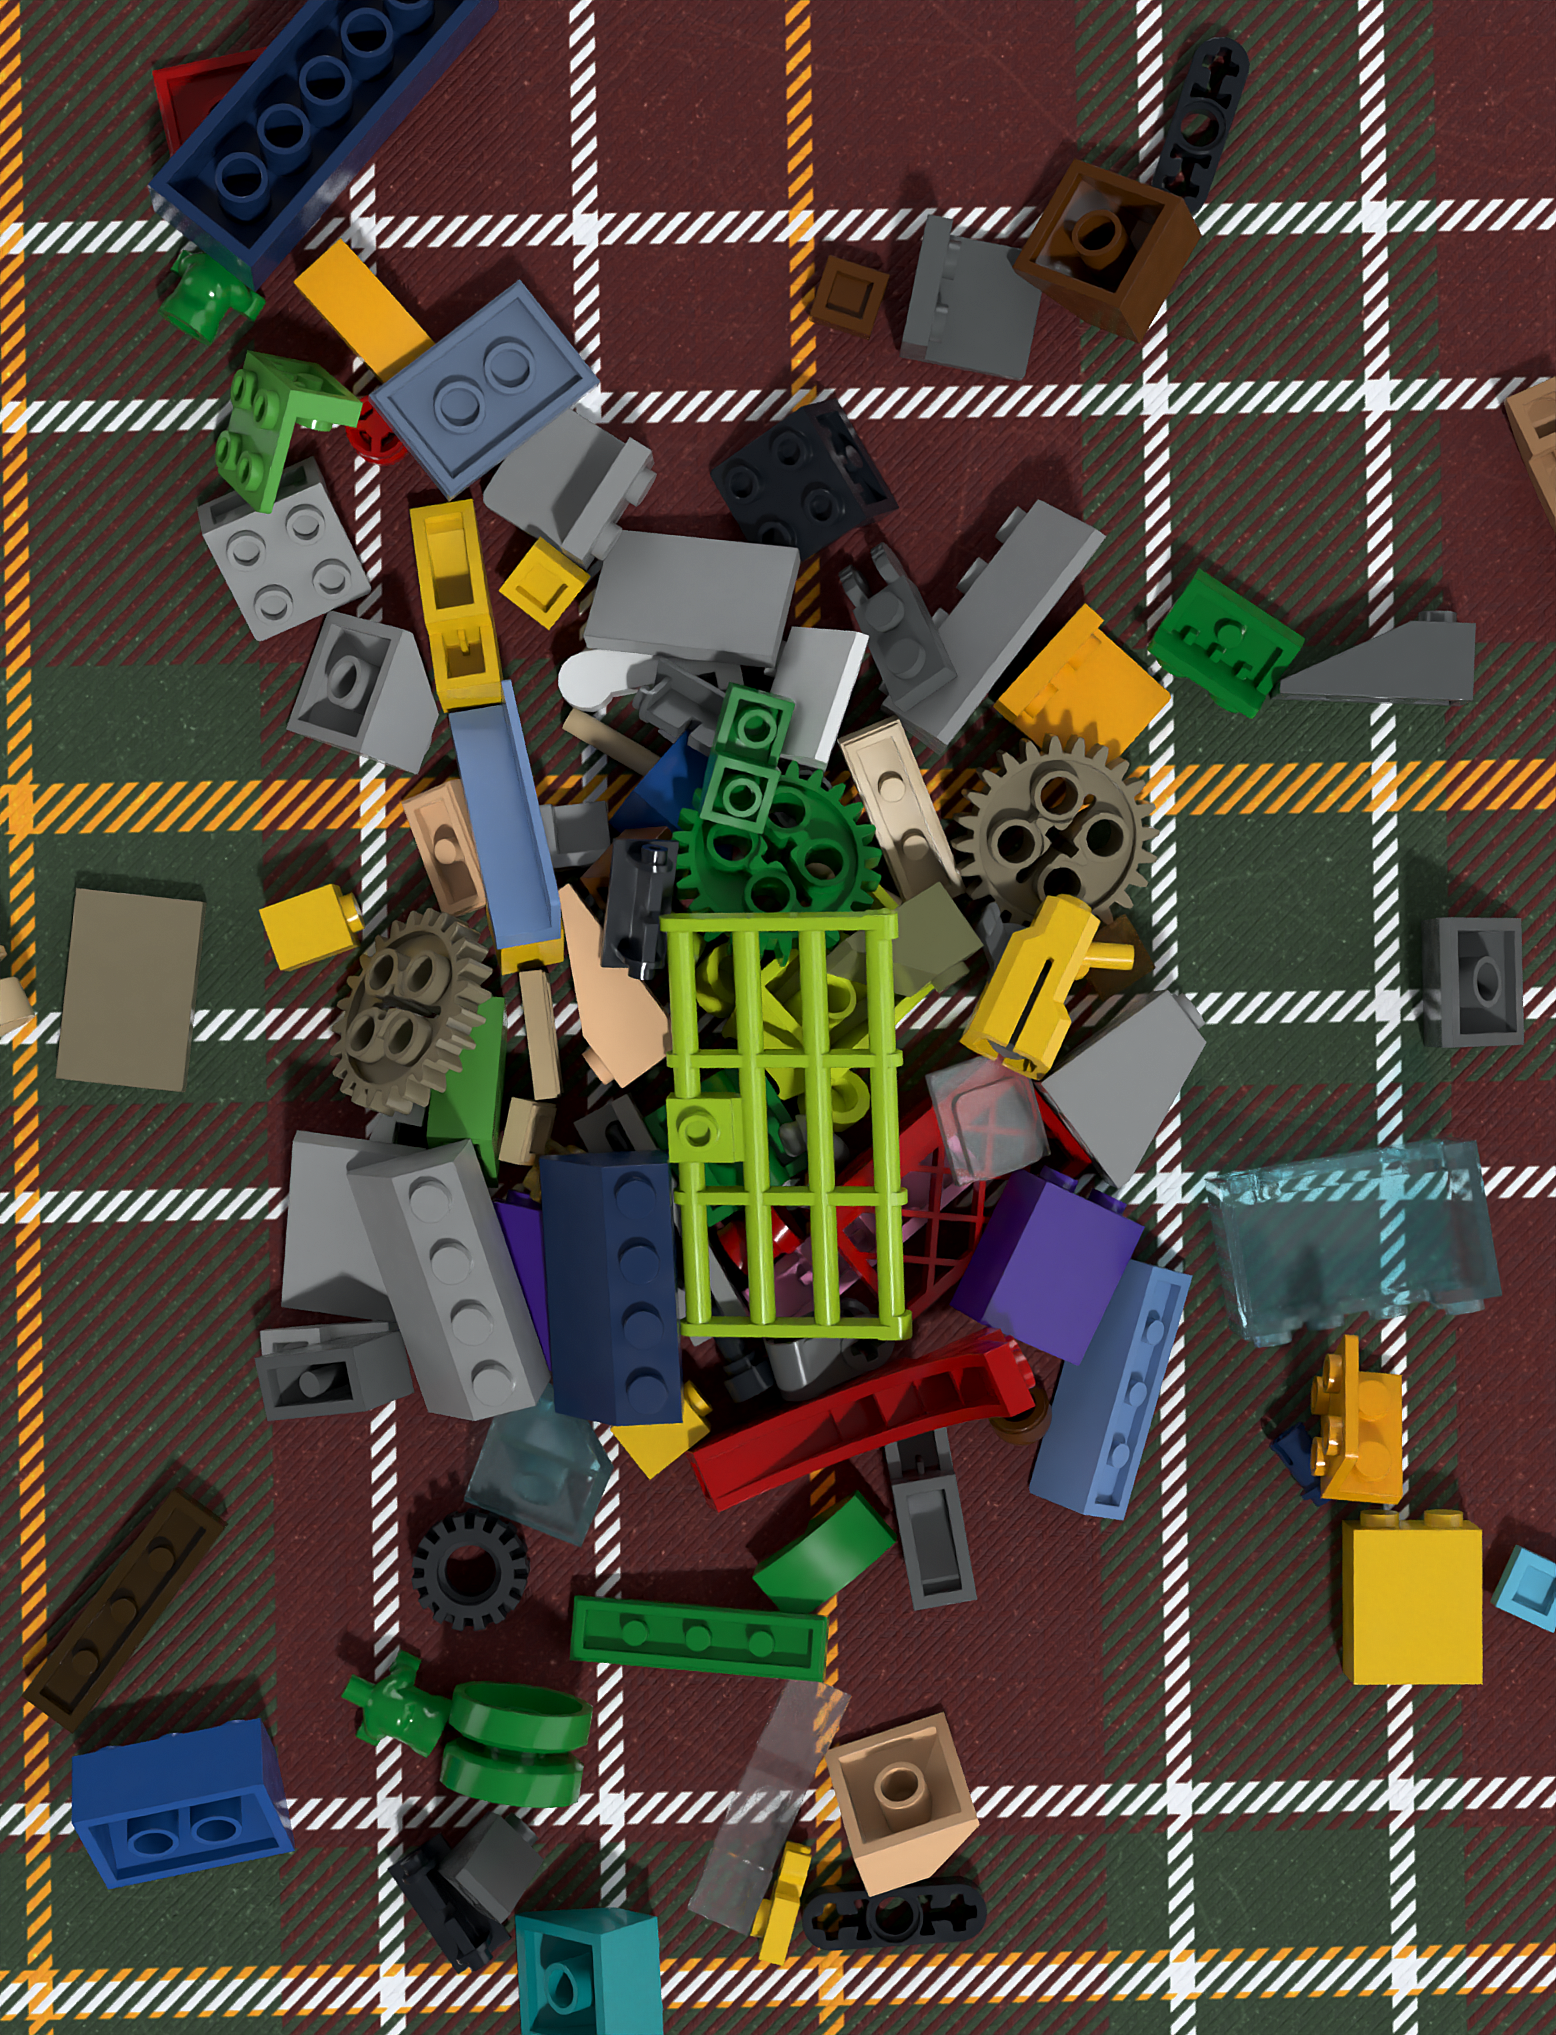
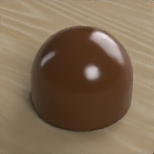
M1036 1382L1035 1386L1029 1389L1036 1406L1033 1413L1027 1419L1012 1422L1003 1417L988 1418L996 1435L1009 1444L1016 1446L1033 1444L1040 1440L1050 1427L1052 1421L1051 1404L1045 1390Z

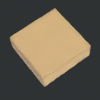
M512 1097L498 1160L518 1165L540 1166L539 1157L547 1156L557 1108H555L556 1104Z

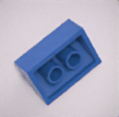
M261 1718L248 1721L232 1720L214 1728L185 1734L169 1733L156 1740L122 1747L106 1746L93 1753L72 1757V1825L108 1890L295 1851L294 1835L277 1753Z

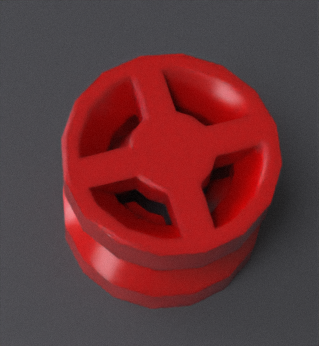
M366 395L359 399L363 402L357 428L345 426L346 436L358 455L368 463L378 466L394 465L404 459L409 451L396 435H390L388 439L383 441L382 446V439L386 438L389 433L394 432L368 401L369 395Z

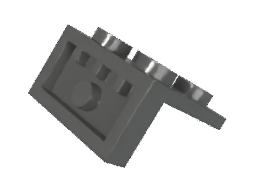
M928 214L899 357L1021 381L1026 374L1042 295L1039 289L1021 278L1012 269L1022 249L950 235L953 219Z

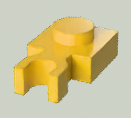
M786 1841L777 1880L774 1882L770 1900L759 1897L750 1936L759 1938V1960L784 1966L800 1906L802 1889L812 1855H810L811 1847Z

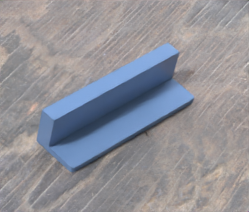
M511 679L501 681L502 705L448 714L451 738L497 950L561 938L560 897Z
M1133 1259L1129 1260L1080 1365L1077 1366L1068 1361L1064 1362L1052 1404V1421L1048 1431L1043 1436L1029 1485L1031 1494L1083 1515L1124 1520L1192 1275Z

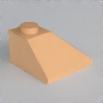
M944 1712L823 1751L852 1855L869 1897L931 1877L980 1825Z

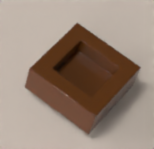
M829 255L809 315V321L870 340L890 275Z

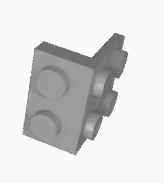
M569 408L504 459L483 493V501L488 509L538 540L541 536L572 562L587 571L595 557L603 561L612 550L622 532V528L616 523L629 503L637 507L654 483L657 474L651 470L654 465L653 454L650 449L629 437L625 444Z

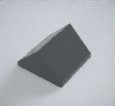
M1447 917L1422 920L1424 1047L1455 1048L1524 1045L1521 918Z

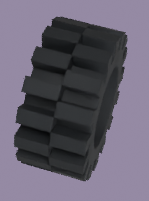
M468 1508L466 1512L459 1514L458 1511L447 1514L440 1522L437 1521L418 1545L419 1547L412 1562V1567L414 1568V1575L411 1578L413 1590L418 1589L420 1594L418 1602L423 1609L429 1607L434 1613L432 1618L438 1623L442 1624L443 1620L453 1623L452 1629L463 1631L465 1626H474V1631L483 1630L489 1623L494 1622L498 1624L504 1620L506 1615L511 1610H514L519 1603L528 1583L527 1579L530 1572V1560H527L526 1555L528 1548L525 1540H520L516 1532L518 1529L511 1522L508 1524L502 1522L499 1519V1514L492 1511L489 1514L479 1513V1508ZM473 1545L483 1548L491 1555L495 1563L496 1575L493 1583L487 1589L477 1593H466L457 1589L451 1583L447 1575V1561L456 1549Z

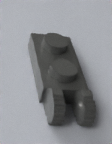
M881 542L872 548L870 553L877 570L888 584L887 587L873 595L867 579L853 565H849L841 570L838 576L845 593L856 607L852 611L862 634L869 636L867 645L892 702L905 713L958 675L917 586L908 579L900 560L892 549L884 542Z

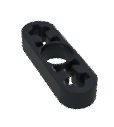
M1227 37L1211 38L1201 44L1196 50L1150 183L1152 187L1171 193V191L1162 187V183L1172 184L1175 181L1183 160L1195 163L1187 182V190L1194 193L1195 198H1184L1192 217L1199 213L1208 197L1250 68L1249 58L1245 49L1237 41ZM1216 56H1222L1228 59L1227 70L1235 74V77L1225 76L1214 101L1203 97L1211 77V70L1202 66V63L1212 65ZM1194 92L1199 97L1191 98L1190 93ZM1218 103H1227V108H1223ZM1193 114H1202L1209 117L1216 127V139L1211 144L1203 147L1189 144L1181 132L1182 121ZM1174 152L1180 158H1171L1170 153ZM1197 163H1207V169H1204Z
M962 1876L926 1878L869 1897L864 1883L825 1885L813 1890L805 1899L802 1907V1926L807 1939L814 1946L828 1951L966 1941L975 1937L982 1930L987 1918V1908L981 1889L975 1882ZM963 1894L966 1905H975L974 1910L965 1911L964 1922L952 1923L948 1912L930 1913L932 1926L922 1927L923 1910L919 1895H929L930 1908L950 1906L951 1895ZM888 1897L903 1898L912 1907L913 1912L910 1921L900 1929H887L876 1919L875 1912L878 1905ZM866 1899L865 1916L869 1931L858 1932V1918H848L838 1921V1931L825 1932L824 1923L822 1921H813L812 1917L822 1915L824 1910L823 1904L835 1903L839 1914H858L856 1900Z

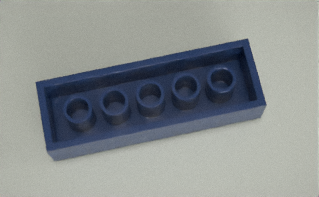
M308 0L149 182L148 188L154 212L251 290L256 292L498 11L499 0Z

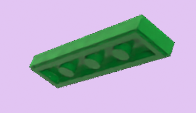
M578 1594L575 1595L570 1660L824 1682L830 1616Z

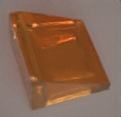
M1126 914L1118 916L1108 925L1106 924L1098 929L1092 942L1133 945L1134 962L1132 969L1117 970L1090 967L1085 977L1101 1002H1104L1156 968Z

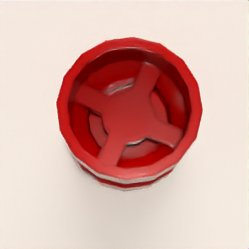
M771 1205L773 1259H775L781 1253L792 1254L796 1251L797 1247L805 1243L806 1237L798 1222L785 1206ZM745 1217L741 1220L731 1219L717 1230V1235L731 1259L748 1276Z

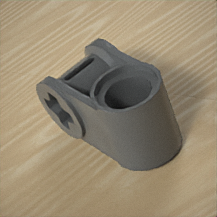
M840 1298V1317H848L844 1314L847 1312L852 1318H879L878 1315L871 1314L869 1309L857 1299ZM814 1311L800 1317H814ZM762 1338L779 1394L782 1399L792 1402L818 1397L833 1386L867 1371L877 1369L888 1360L895 1344V1340L862 1338ZM859 1349H861L862 1351H864V1352H865L866 1354H868V1355H867V1356H864V1354L861 1353V1352L859 1351Z

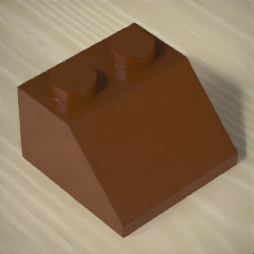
M1074 158L1012 269L1021 278L1087 324L1140 344L1202 234L1182 197Z

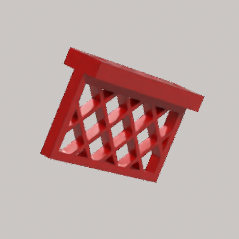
M976 1053L898 1121L900 1179L910 1171L931 1173L928 1211L902 1209V1216L928 1218L924 1257L903 1255V1262L923 1264L921 1291L905 1304V1309L912 1312V1321L963 1277L982 1237L983 1223L988 1224L991 1218L983 1216L986 1178L1009 1180L1012 1174L987 1171L990 1133L1021 1136L1018 1167L1028 1172L1031 1169L1033 1137L1053 1139L1069 1159L1057 1171L1071 1178L1077 1176L1092 1162L1027 1078L1001 1065L1004 1057L998 1054L995 1061H992ZM1008 1085L1012 1087L1024 1102L1021 1129L991 1126L993 1098ZM980 1111L979 1125L966 1124L969 1119ZM1035 1117L1046 1131L1034 1130ZM957 1130L978 1132L975 1170L944 1167L946 1140ZM873 1143L835 1175V1186H874ZM933 1152L932 1166L918 1165ZM943 1174L975 1177L971 1215L940 1213ZM800 1206L798 1209L810 1222V1206ZM836 1206L838 1252L878 1300V1274L866 1260H877V1253L859 1251L842 1231L862 1213L875 1214V1207ZM939 1219L970 1222L968 1250L957 1259L936 1258ZM935 1265L948 1266L934 1279Z

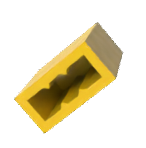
M1380 1509L1360 1511V1520H1342L1343 1673L1354 1685L1483 1684L1482 1529L1469 1520H1463V1512L1447 1509L1424 1511V1520H1399V1512Z

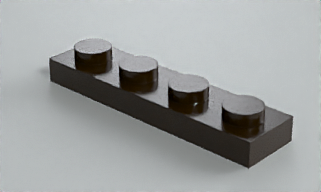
M177 1486L173 1489L21 1696L73 1734L220 1537L228 1523Z

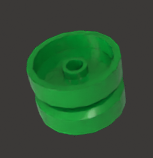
M476 1681L456 1685L453 1692L449 1724L463 1736L447 1742L444 1749L440 1781L447 1788L462 1795L491 1803L531 1808L566 1807L577 1803L584 1763L570 1751L587 1745L593 1706L583 1699L564 1692L520 1683Z

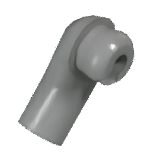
M806 1114L795 1115V1121L784 1123L778 1129L781 1143L789 1156L796 1157L807 1150ZM833 1132L834 1167L836 1173L840 1172L850 1163L851 1153L845 1142Z

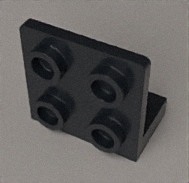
M837 398L800 407L712 469L710 473L713 482L748 542L798 548L801 560L800 565L853 529L881 521L900 508Z

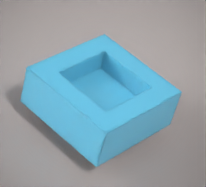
M1516 1545L1490 1603L1497 1608L1554 1633L1556 1628V1562Z

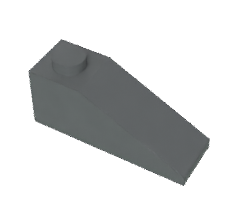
M1452 611L1418 612V621H1410L1280 680L1271 689L1270 699L1462 706L1473 701L1476 623H1458L1457 613Z

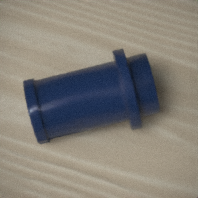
M1298 1422L1295 1426L1289 1427L1269 1444V1448L1277 1454L1303 1488L1300 1493L1303 1500L1311 1499L1315 1506L1319 1507L1331 1499L1321 1498V1476H1312L1310 1469L1313 1438L1306 1431L1305 1425L1302 1422Z

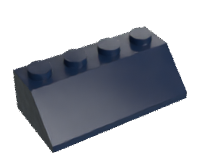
M669 1149L540 1156L555 1413L613 1426L683 1423L685 1402Z

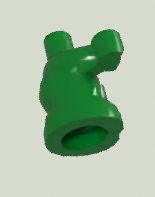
M182 250L170 269L182 279L174 292L163 301L157 311L165 320L204 345L211 346L217 335L219 324L230 307L254 322L265 306L266 301L258 293L248 289L243 282L207 253H191L187 250Z
M402 1649L397 1652V1657L389 1668L391 1672L389 1676L377 1684H373L352 1673L341 1694L342 1698L363 1708V1722L355 1733L357 1738L377 1747L380 1740L389 1736L407 1744L414 1752L425 1758L430 1755L450 1716L452 1700L443 1696L431 1695L414 1686L416 1672L422 1659Z

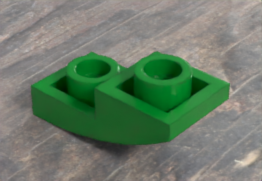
M729 682L706 768L698 809L699 818L759 834L763 833L781 774L777 767L778 760L796 704L791 698Z
M855 1490L811 1519L803 1535L759 1563L752 1578L782 1612L808 1614L840 1591L876 1561L896 1542L897 1535L858 1490Z

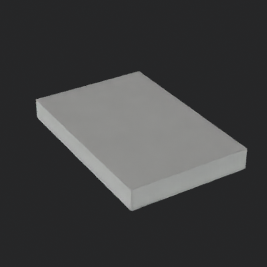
M622 530L602 565L583 635L587 648L775 669L800 566L799 550L793 547Z
M297 1130L292 1148L281 1307L397 1323L346 1174L349 1170L426 1150V1148Z

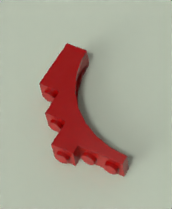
M985 1327L917 1359L899 1358L834 1389L830 1388L818 1397L799 1402L788 1401L694 1444L685 1451V1454L708 1507L719 1513L804 1475L905 1438L972 1420L991 1417H1013L1036 1406L1029 1392V1389L1035 1386V1378L1026 1357L1012 1335L1004 1337L1001 1328Z

